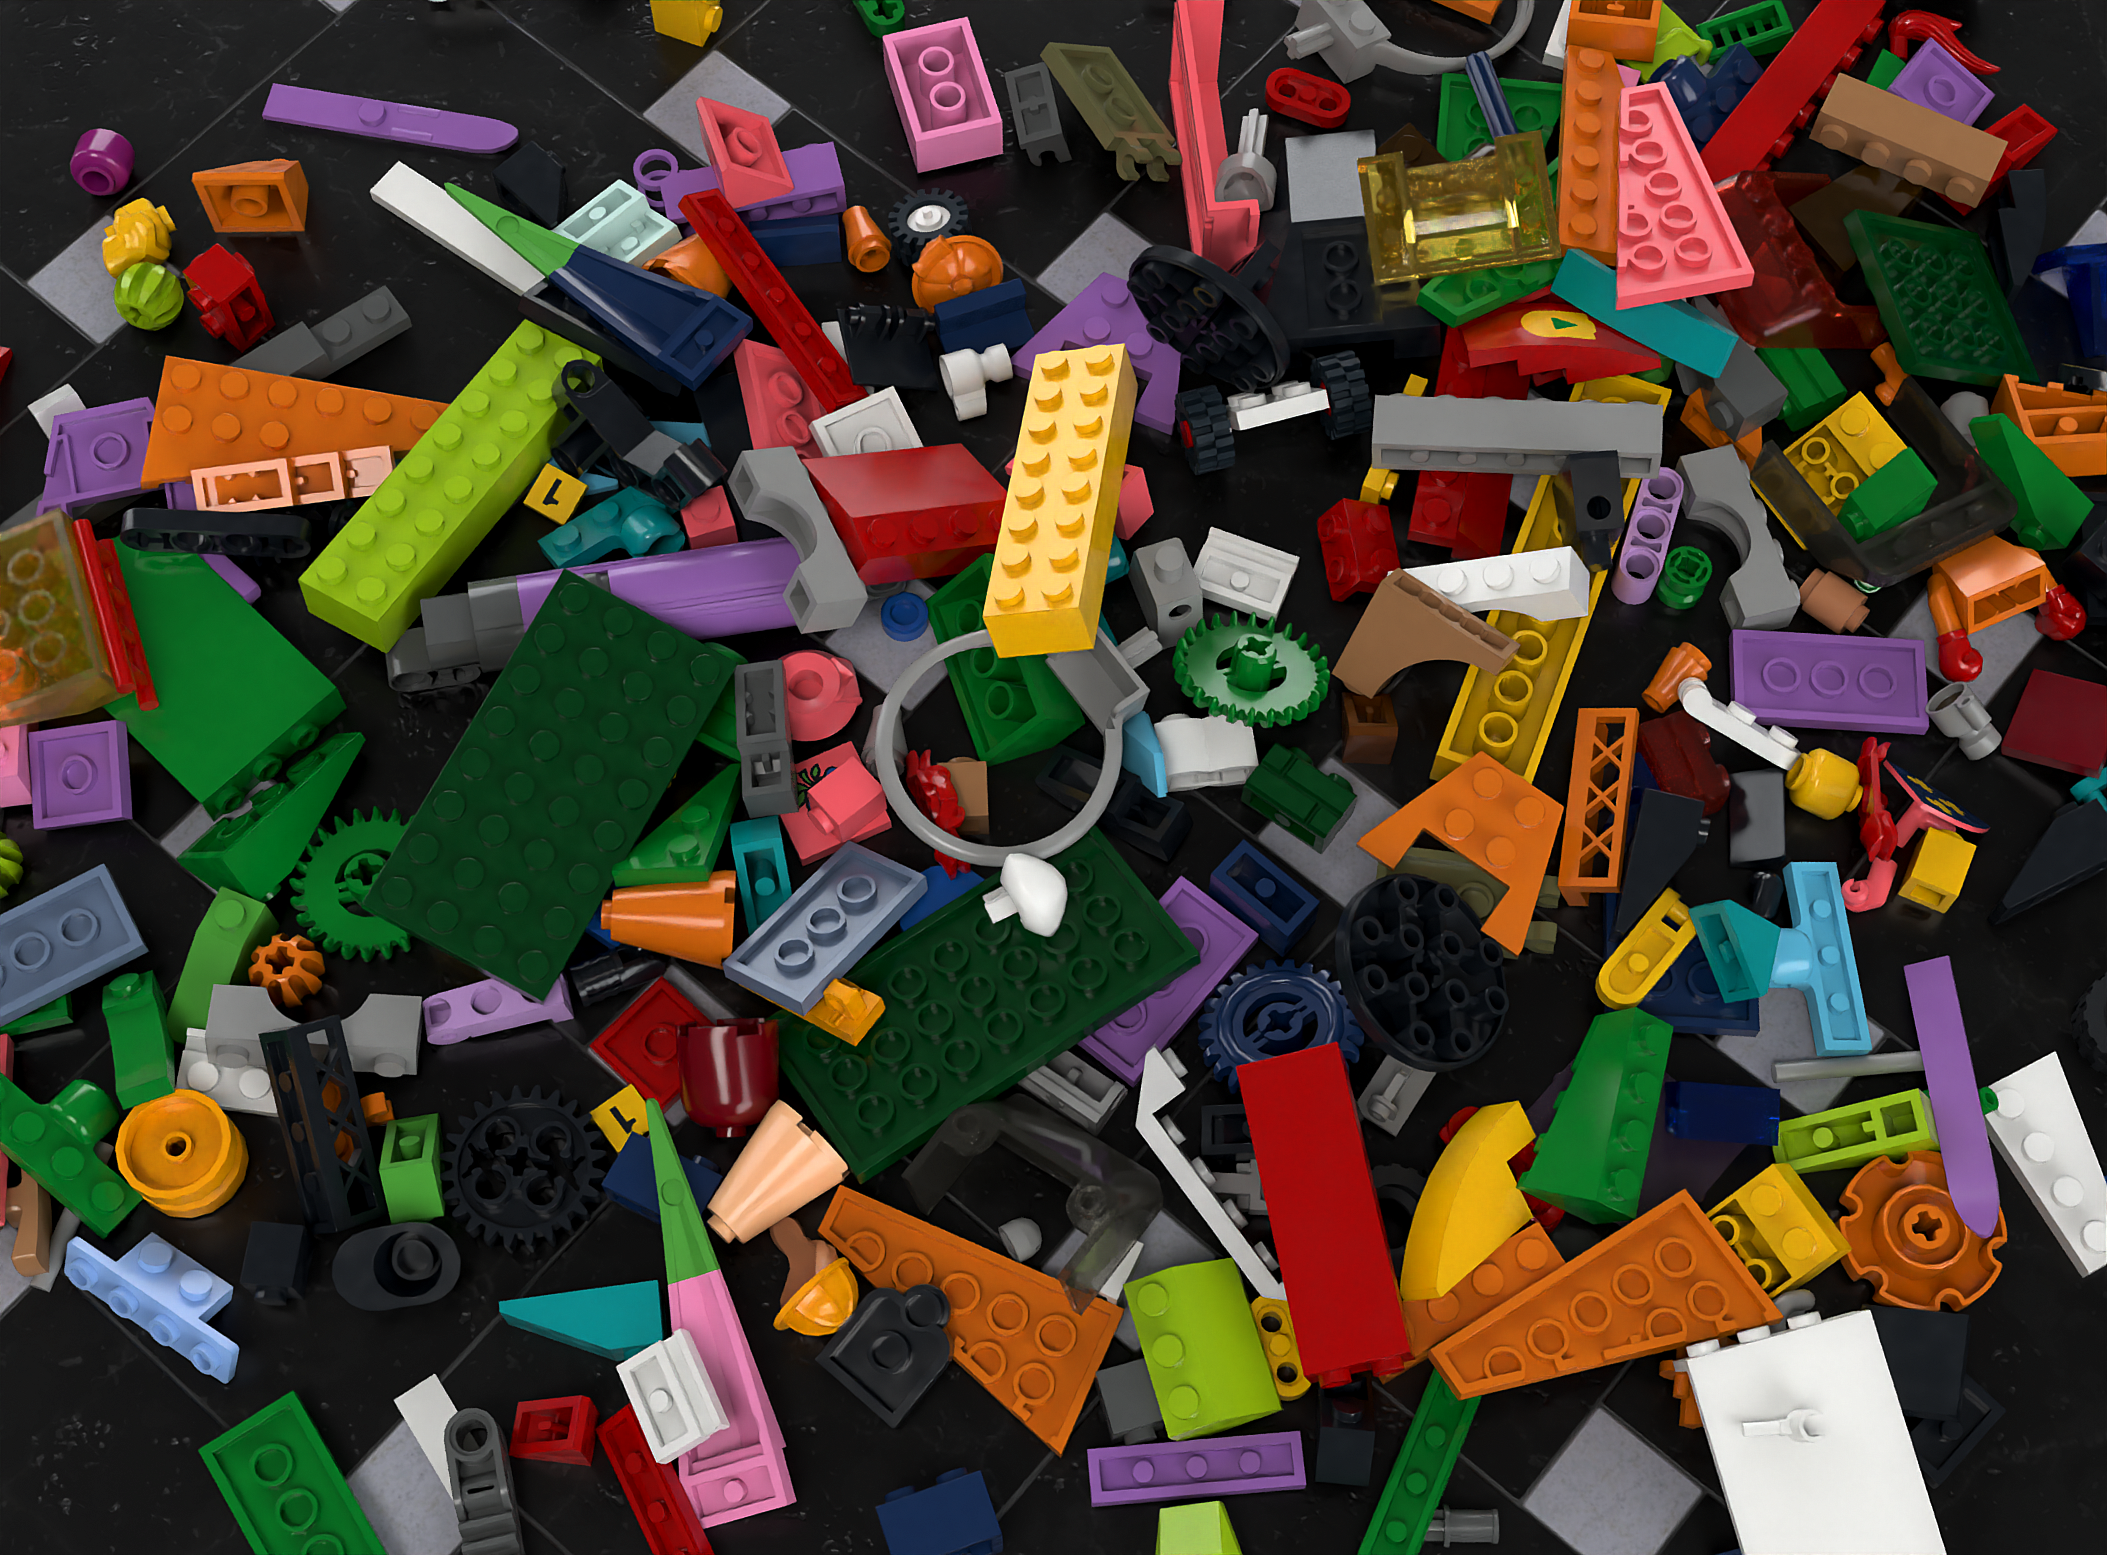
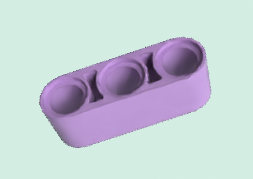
M1660 467L1658 479L1643 478L1633 502L1611 580V588L1614 595L1626 604L1636 605L1649 599L1663 567L1684 490L1681 476L1668 467ZM1651 494H1659L1663 496L1665 500L1657 499L1653 497ZM1640 532L1649 533L1655 539L1643 537ZM1628 572H1637L1644 577V579H1637L1635 577H1632Z

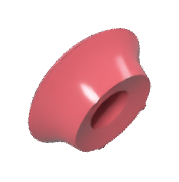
M800 650L779 658L778 660L782 659L786 670L791 734L793 735L791 739L797 741H816L827 738L841 730L852 718L856 707L863 701L860 696L852 662L819 650Z

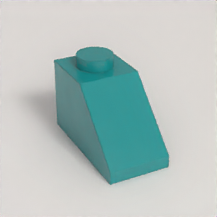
M778 815L729 824L732 850L749 936L792 895Z

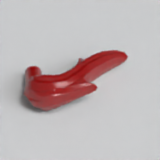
M1907 10L1893 17L1888 27L1890 52L1904 62L1908 60V40H1918L1925 43L1932 37L1971 73L1992 75L2001 70L2000 67L1978 58L1961 44L1954 34L1955 30L1962 27L1963 24L1922 10Z

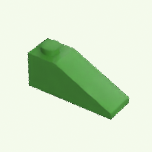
M221 886L196 931L167 1015V1028L173 1042L185 1047L188 1028L206 1030L213 984L248 985L250 981L248 968L256 964L251 960L252 953L258 945L261 947L269 946L272 941L271 936H274L280 927L266 904Z

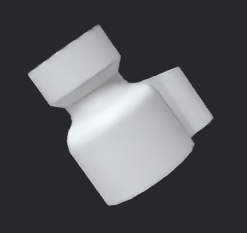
M1003 343L987 347L983 354H978L973 349L967 348L939 357L943 382L949 397L953 401L959 421L986 414V381L992 380L997 383L1013 378L1011 360Z

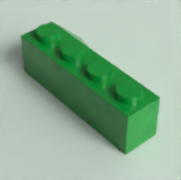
M1637 1007L1594 1017L1571 1067L1574 1076L1567 1090L1559 1092L1553 1109L1557 1111L1548 1132L1540 1134L1533 1149L1537 1156L1530 1171L1522 1172L1516 1185L1517 1189L1592 1224L1634 1220L1636 1218L1674 1026Z

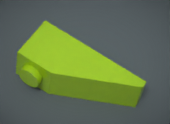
M1919 1088L1767 1125L1776 1163H1789L1797 1174L1866 1166L1869 1162L1882 1155H1886L1890 1161L1896 1162L1900 1161L1910 1151H1941L1931 1100Z

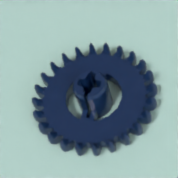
M1269 959L1265 962V968L1261 970L1255 964H1249L1246 966V976L1238 972L1229 974L1231 986L1218 984L1214 988L1216 998H1209L1204 1002L1206 1014L1198 1019V1026L1202 1032L1198 1036V1045L1202 1050H1205L1203 1053L1204 1064L1207 1067H1211L1214 1062H1217L1213 1069L1214 1078L1217 1082H1221L1224 1076L1230 1074L1228 1086L1231 1094H1235L1238 1087H1240L1236 1066L1333 1042H1338L1345 1059H1350L1352 1063H1357L1359 1061L1357 1046L1364 1044L1362 1027L1345 999L1340 981L1332 982V972L1326 969L1314 974V964L1310 962L1304 963L1300 969L1295 968L1294 959H1286L1282 967H1277L1275 961ZM1286 1000L1297 1003L1293 1006L1292 1004L1278 1002L1266 1006L1258 1016V1030L1245 1037L1243 1029L1247 1018L1258 1007L1273 1001ZM1316 1019L1318 1023L1314 1040L1305 1048L1303 1026ZM1346 1062V1066H1347V1070H1348V1074H1349V1066H1348V1063Z

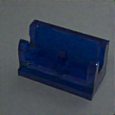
M1683 1081L1665 1082L1666 1133H1673V1138L1778 1146L1780 1089Z

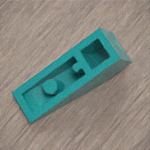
M658 1280L499 1302V1312L509 1325L615 1361L624 1360L625 1362L659 1340L664 1341L668 1339L664 1292Z

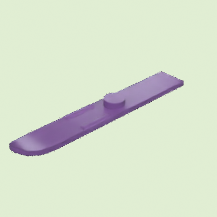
M274 83L262 114L263 119L471 153L492 154L503 151L516 143L519 138L518 129L500 120Z
M1947 955L1904 966L1949 1192L1954 1207L1965 1225L1978 1237L1988 1238L1992 1236L1998 1221L2000 1205L1998 1181L1951 961Z

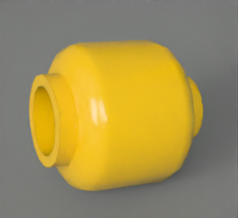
M1822 748L1812 750L1808 754L1801 753L1792 769L1788 770L1785 778V786L1789 789L1790 800L1796 806L1825 820L1837 818L1844 811L1851 812L1854 810L1863 793V787L1859 785L1858 767L1852 762Z

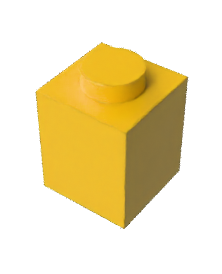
M1929 827L1914 849L1898 895L1945 914L1959 896L1977 846L1964 841L1956 832Z

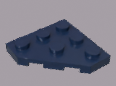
M1663 890L1619 943L1608 941L1618 893H1603L1604 964L1662 895ZM1667 916L1662 920V922L1676 932L1681 928V926ZM1698 935L1687 945L1642 1002L1636 1006L1644 1012L1674 1026L1673 1032L1756 1037L1760 1031L1759 998L1729 1003L1724 1002ZM1604 1004V1014L1620 1011Z

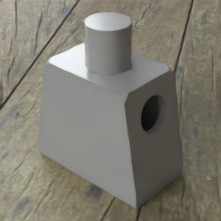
M1172 538L1134 551L1128 576L1149 629L1157 634L1159 637L1158 642L1162 645L1163 649L1176 646L1178 639L1184 637L1185 630L1188 627H1192L1195 633L1198 621L1201 618L1203 619L1202 591L1180 538ZM1175 607H1177L1176 612L1182 614L1176 617L1169 616Z

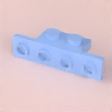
M153 1232L117 1262L78 1236H75L67 1243L64 1273L76 1287L88 1290L106 1302L117 1315L129 1318L148 1331L159 1344L170 1346L189 1359L200 1372L207 1375L211 1374L224 1384H227L235 1376L239 1353L238 1345L206 1324L209 1319L231 1301L234 1288L232 1285Z

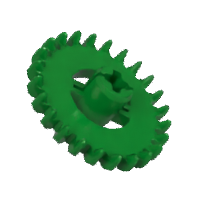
M1235 610L1230 616L1228 627L1221 623L1218 613L1213 616L1210 630L1206 628L1205 620L1201 618L1197 623L1195 633L1192 627H1188L1185 630L1184 637L1178 639L1172 660V666L1175 669L1174 678L1177 683L1182 685L1181 691L1185 696L1194 697L1193 704L1199 708L1209 707L1208 714L1213 717L1224 715L1228 723L1234 724L1237 720H1241L1245 727L1252 728L1255 722L1260 723L1263 728H1272L1275 721L1281 726L1290 725L1292 719L1300 721L1305 719L1308 713L1319 709L1320 702L1327 696L1330 670L1327 669L1328 660L1326 656H1322L1318 660L1320 653L1319 644L1316 643L1310 650L1305 651L1308 642L1307 632H1304L1299 640L1291 641L1292 623H1288L1285 630L1277 634L1274 632L1275 618L1273 616L1270 617L1263 629L1258 628L1254 611L1251 613L1246 626H1241L1238 622V615ZM1232 657L1229 668L1217 670L1216 667L1221 661ZM1283 677L1284 682L1279 687L1268 691L1272 679Z
M374 806L371 821L366 822L361 812L355 808L353 810V826L348 827L339 816H335L334 822L337 830L335 835L326 832L320 827L317 828V833L323 845L317 847L307 843L305 851L312 859L311 862L298 860L295 865L297 871L306 877L301 879L290 878L289 880L292 889L303 895L291 897L290 903L293 908L305 911L296 916L298 924L302 927L313 926V928L307 931L309 939L315 942L325 939L323 941V948L327 953H332L342 946L341 954L345 960L353 958L358 950H361V956L365 962L372 960L376 950H380L385 959H390L393 954V946L398 945L404 952L411 950L409 938L413 935L377 916L361 917L352 914L342 904L356 901L362 907L361 903L386 864V861L378 854L391 856L415 815H412L409 822L403 826V816L399 809L394 808L392 816L388 822H385L381 809L378 806ZM344 872V878L346 880L345 882L339 883ZM372 877L373 883L369 885L368 879Z

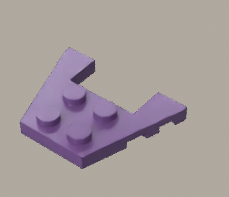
M1105 272L1100 274L1010 359L1013 374L1031 380L1037 354L1125 343L1135 376L1149 381L1134 411V421L1172 435L1174 431L1176 410L1174 400L1176 399L1175 395L1178 394L1181 353L1173 349L1168 343H1160L1150 336L1146 330V325L1149 322L1138 308L1132 293L1127 288L1128 281Z
M148 397L54 416L44 474L47 476L42 501H38L35 517L38 520L35 541H31L29 550L30 558L34 562L41 563L79 555L71 524L74 522L72 508L165 489L168 509L197 510L193 484L186 485L185 481L158 484L159 488L141 490L140 481L155 412V405Z

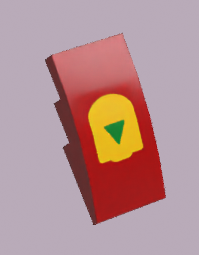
M1508 303L1457 326L1470 368L1514 360L1519 376L1562 369L1567 385L1661 368V359L1657 351L1624 335L1574 305L1558 303Z

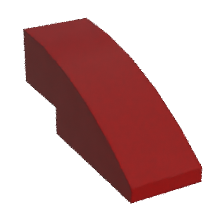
M2023 104L1983 131L2008 141V144L1977 207L1999 189L2007 171L2021 170L2058 132L2057 128L2026 104ZM1932 190L1963 216L1975 209L1972 206L1956 202L1948 196Z

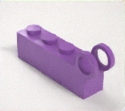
M834 143L808 144L799 149L781 152L794 189L785 195L733 209L748 230L749 221L822 216L846 211L845 185ZM662 149L645 151L635 160L633 171L636 182L639 184L638 191L645 195L650 208L656 212H665L666 218L677 225L683 238L680 241L696 233L678 208V204L683 195L718 188L721 192L712 166L689 171L679 170L676 158L670 152ZM653 160H662L671 166V171L656 170L645 176L641 174L644 165ZM646 190L661 191L663 201L651 200L647 197Z

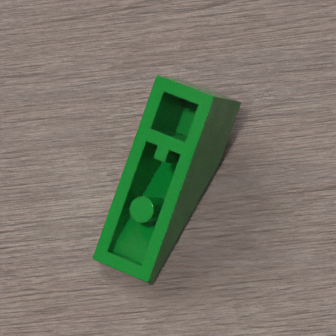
M2004 413L1972 418L1968 426L2004 521L2018 534V540L2027 548L2035 551L2066 548L2094 504Z

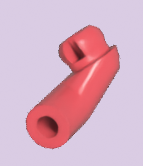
M1875 857L1867 879L1854 882L1853 878L1844 882L1841 894L1845 908L1853 912H1863L1883 906L1898 867L1897 863L1891 859L1889 862H1885Z

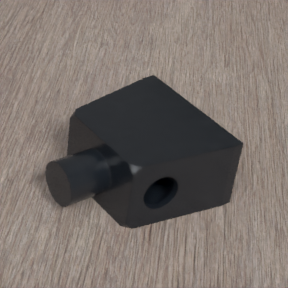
M1618 451L1569 453L1552 483L1563 547L1571 546L1575 552L1581 551L1582 562L1589 572L1605 571L1613 567L1610 548L1613 547L1625 526Z

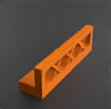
M1579 708L1557 885L1569 906H1588L1590 893H1620L1640 715L1637 708ZM1605 723H1625L1624 735L1607 748L1608 728ZM1622 752L1620 761L1616 756ZM1611 762L1620 771L1619 780L1602 793L1604 766ZM1617 796L1616 806H1615V805L1611 802V800H1613V799ZM1606 806L1615 816L1614 824L1597 838L1599 810ZM1612 841L1610 851L1606 845ZM1599 851L1609 860L1608 878L1592 877L1594 855Z

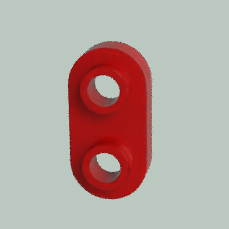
M1294 68L1275 70L1266 81V103L1272 110L1321 128L1338 127L1348 118L1351 98L1348 91L1340 84ZM1284 94H1287V95H1290V96H1292V97L1289 98V97H1286V96H1283V95H1284Z

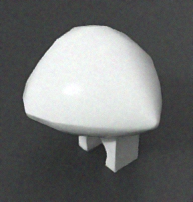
M1023 853L1009 854L1006 857L1001 873L1000 882L1002 887L983 896L984 905L993 923H996L1018 912L1021 918L1020 921L1025 929L1045 937L1053 936L1058 930L1065 912L1068 896L1065 878L1054 866L1037 857Z

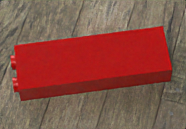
M1338 1042L1236 1066L1304 1377L1310 1383L1319 1382L1320 1388L1327 1389L1349 1384L1352 1382L1351 1374L1372 1370L1373 1376L1379 1377L1405 1370L1403 1362L1415 1360V1354L1346 1061Z

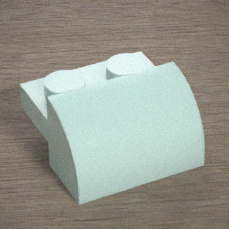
M620 179L551 230L579 244L639 268L645 262L683 239L676 224L652 210L644 194Z

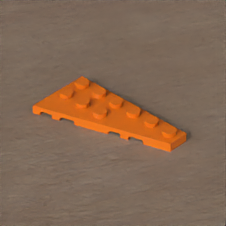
M1568 44L1563 64L1553 255L1565 257L1568 249L1579 248L1604 265L1616 266L1619 98L1621 89L1625 88L1612 52Z
M166 355L140 481L141 490L159 488L158 484L185 481L186 485L193 484L191 470L386 445H393L394 458L402 459L450 404Z
M839 1185L817 1230L818 1235L828 1245L835 1247L836 1252L841 1257H845L849 1264L876 1289L896 1288L905 1293L911 1287L920 1284H930L940 1288L947 1295L951 1304V1317L946 1329L951 1334L954 1342L953 1360L1061 1458L1095 1382V1372L1099 1371L1123 1318L1125 1309L843 1185Z
M1683 1189L1429 1350L1427 1357L1455 1397L1460 1401L1731 1336L1760 1326L1780 1324L1784 1316L1686 1189Z

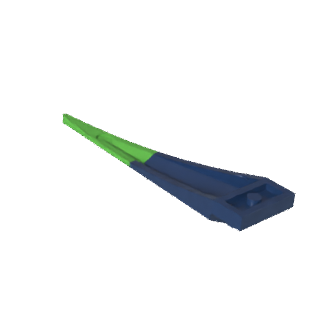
M444 183L446 193L547 277L629 348L641 356L658 372L663 370L693 391L706 380L753 330V320L750 316L714 293L683 284L613 258L523 219L454 184Z

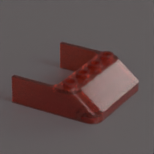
M1744 170L1713 183L1755 272L1752 286L1715 292L1714 294L1734 330L1751 346L1757 348L1875 349L1889 335L1880 321V311L1877 306L1846 305L1836 298L1834 288L1824 278L1814 260L1813 252L1804 243L1794 225L1793 217L1787 211L1789 206L1829 184L1831 179L1828 174Z

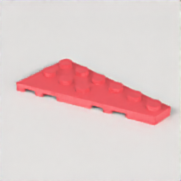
M1665 82L1621 89L1618 126L1616 311L1752 286L1755 272Z

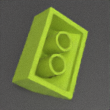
M1233 1257L1174 1266L1123 1284L1166 1431L1170 1439L1175 1441L1199 1440L1284 1410L1240 1270Z

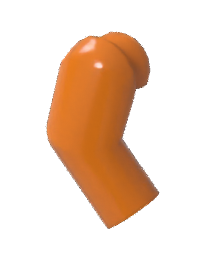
M1889 342L1878 346L1870 355L1885 375L1886 381L1878 384L1875 388L1876 395L1885 406L1894 405L1898 399L1904 400L1909 394L1911 374L1904 373L1896 361V351Z

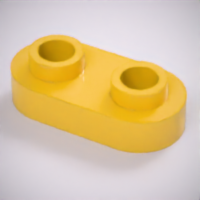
M1260 1296L1250 1305L1280 1399L1283 1401L1296 1400L1309 1390L1312 1383L1303 1374L1288 1302ZM1269 1316L1274 1317L1279 1321L1280 1329L1276 1332H1268L1262 1327L1261 1320ZM1284 1366L1292 1368L1295 1371L1296 1379L1291 1383L1282 1382L1277 1376L1279 1368Z

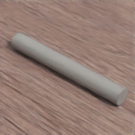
M1921 1050L1778 1062L1771 1065V1076L1774 1083L1924 1071Z
M99 1141L94 1146L93 1151L107 1165L114 1147ZM64 1207L51 1236L49 1273L33 1276L30 1286L50 1292L66 1257L67 1243L75 1237L81 1224V1220L66 1207Z

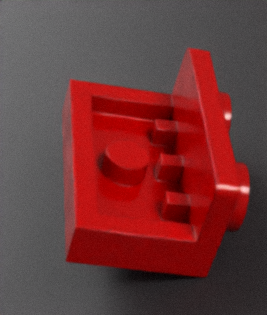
M1343 498L1318 518V536L1321 542L1326 577L1333 601L1343 602L1356 591L1375 594L1381 581L1387 577L1388 571H1395L1398 567L1401 569L1388 506Z

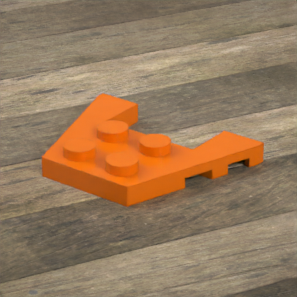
M1481 750L1362 836L1357 842L1356 847L1394 872L1422 831L1434 837L1508 889L1480 931L1494 939L1501 948L1517 958L1523 949L1564 806Z

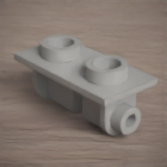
M1387 1054L1357 1101L1363 1117L1396 1137L1437 1072H1426L1409 1067Z

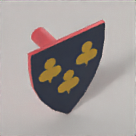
M1885 760L1883 763L1914 800L1895 825L1898 832L1897 846L1903 848L1918 828L1927 831L1929 827L1937 830L1946 829L1956 832V825L1968 831L1981 834L1990 829L1986 823L1927 782L1888 760Z

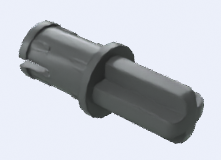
M1443 1503L1442 1509L1437 1508L1424 1541L1442 1542V1546L1449 1548L1450 1542H1491L1492 1544H1498V1510L1449 1509V1504Z

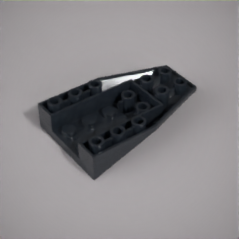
M1374 129L1285 138L1275 169L1277 182L1274 204L1271 210L1262 211L1256 244L1257 247L1268 239L1281 252L1270 264L1275 269L1274 274L1257 292L1253 290L1252 292L1274 317L1287 340L1290 350L1288 369L1303 368L1302 348L1393 340L1394 359L1440 355V319L1416 303L1420 290L1434 277L1429 235L1404 187L1375 158L1376 149L1382 144Z

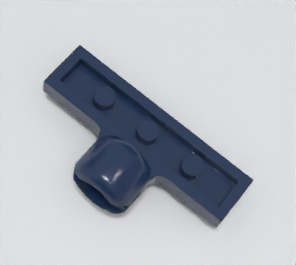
M1742 42L1729 46L1706 77L1688 56L1681 54L1676 57L1677 60L1669 59L1664 62L1646 82V84L1665 82L1698 153L1703 150L1765 72Z

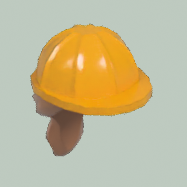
M787 1216L769 1227L774 1244L787 1256L790 1265L789 1274L780 1298L781 1310L776 1316L773 1326L781 1331L790 1327L804 1335L821 1336L833 1334L840 1329L857 1307L859 1298L857 1281L849 1268V1261L845 1257L839 1258L835 1247L826 1244L825 1241L811 1240L806 1237L800 1222L795 1218Z

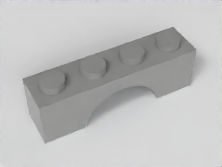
M1733 444L1680 456L1674 471L1681 476L1684 483L1680 503L1686 518L1708 522L1720 528L1732 539L1740 555L1741 567L1728 578L1719 597L1731 630L1771 631L1789 626L1800 605V592L1796 582L1793 579L1789 580L1784 569L1781 545L1777 539H1772L1767 528L1766 510L1763 502L1760 499H1755L1750 487V472L1746 462L1743 459L1739 460Z
M786 446L742 451L727 482L745 519L760 522L774 528L792 543L799 555L801 563L797 566L782 596L800 633L852 627L868 599L866 587L863 580L858 577L847 555L846 546L839 539L828 517L827 508L820 501L810 481L808 470L802 465L794 447Z
M213 984L205 1032L208 1063L219 1064L233 1069L242 1068L246 1065L266 1066L258 1034L277 1028L300 1025L301 1023L287 1018L276 1009L270 1000L266 987ZM370 994L364 1004L353 1015L341 1021L353 1071L374 1072L384 1077H398L403 1074L417 1075L423 1024L422 997ZM325 1029L307 1034L312 1056L322 1063L329 1051Z

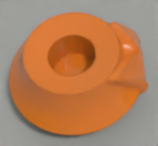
M940 234L926 244L925 248L921 251L918 261L912 264L914 270L912 278L913 297L918 307L926 308L928 313H934V305L1001 284L1003 280V264L1000 255L990 243L976 236L959 235L946 239V237Z

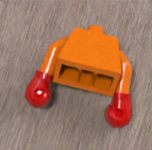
M1984 534L1962 544H1959L1953 538H1945L1939 541L1933 549V575L1927 581V597L1929 611L1938 633V637L1935 638L1939 646L1938 667L1946 680L1954 683L1960 681L1969 683L1973 682L1982 672L1983 657L1976 648L1971 647L1967 635L2035 606L2039 607V613L2034 623L2035 628L2039 633L2047 635L2053 641L2070 640L2084 629L2088 618L2084 607L2069 591L2067 592L2063 583L2060 585L2056 583L2046 567V563L2037 551L2012 545L1994 534Z

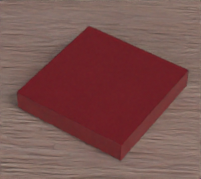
M2033 669L2002 742V755L2099 779L2107 760V686Z

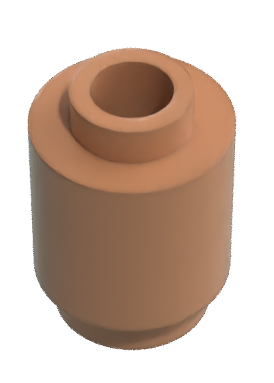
M1816 568L1799 589L1800 603L1803 605L1801 610L1838 635H1841L1846 629L1854 633L1870 612V609L1864 606L1868 596L1831 571L1825 574Z

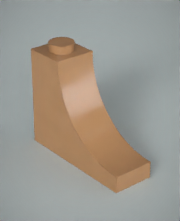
M1398 567L1379 584L1332 674L1341 679L1350 691L1372 699L1390 683L1398 671L1423 661H1461L1480 667L1497 676L1513 660L1521 645Z

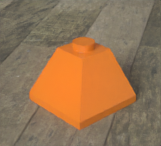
M285 159L252 161L193 173L192 182L215 232L305 231L309 186L299 161H288Z

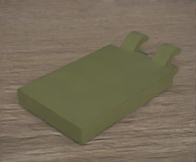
M1049 42L1040 54L1041 58L1104 149L1116 152V169L1119 176L1124 180L1138 181L1140 175L1134 168V161L1139 164H1147V173L1152 180L1168 182L1170 177L1164 169V162L1168 165H1180L1183 162L1181 154L1171 147L1175 139L1111 48Z
M1411 847L1394 872L1379 862L1377 866L1376 880L1387 875L1408 873L1417 874L1439 883L1450 885L1457 895L1477 914L1483 924H1485L1508 891L1505 886L1455 852ZM1544 875L1536 901L1537 906L1558 908L1561 892L1557 886L1558 877ZM1531 921L1523 947L1537 953L1553 954L1554 944L1556 943L1557 924L1547 921ZM1502 948L1503 958L1518 959V957H1514Z

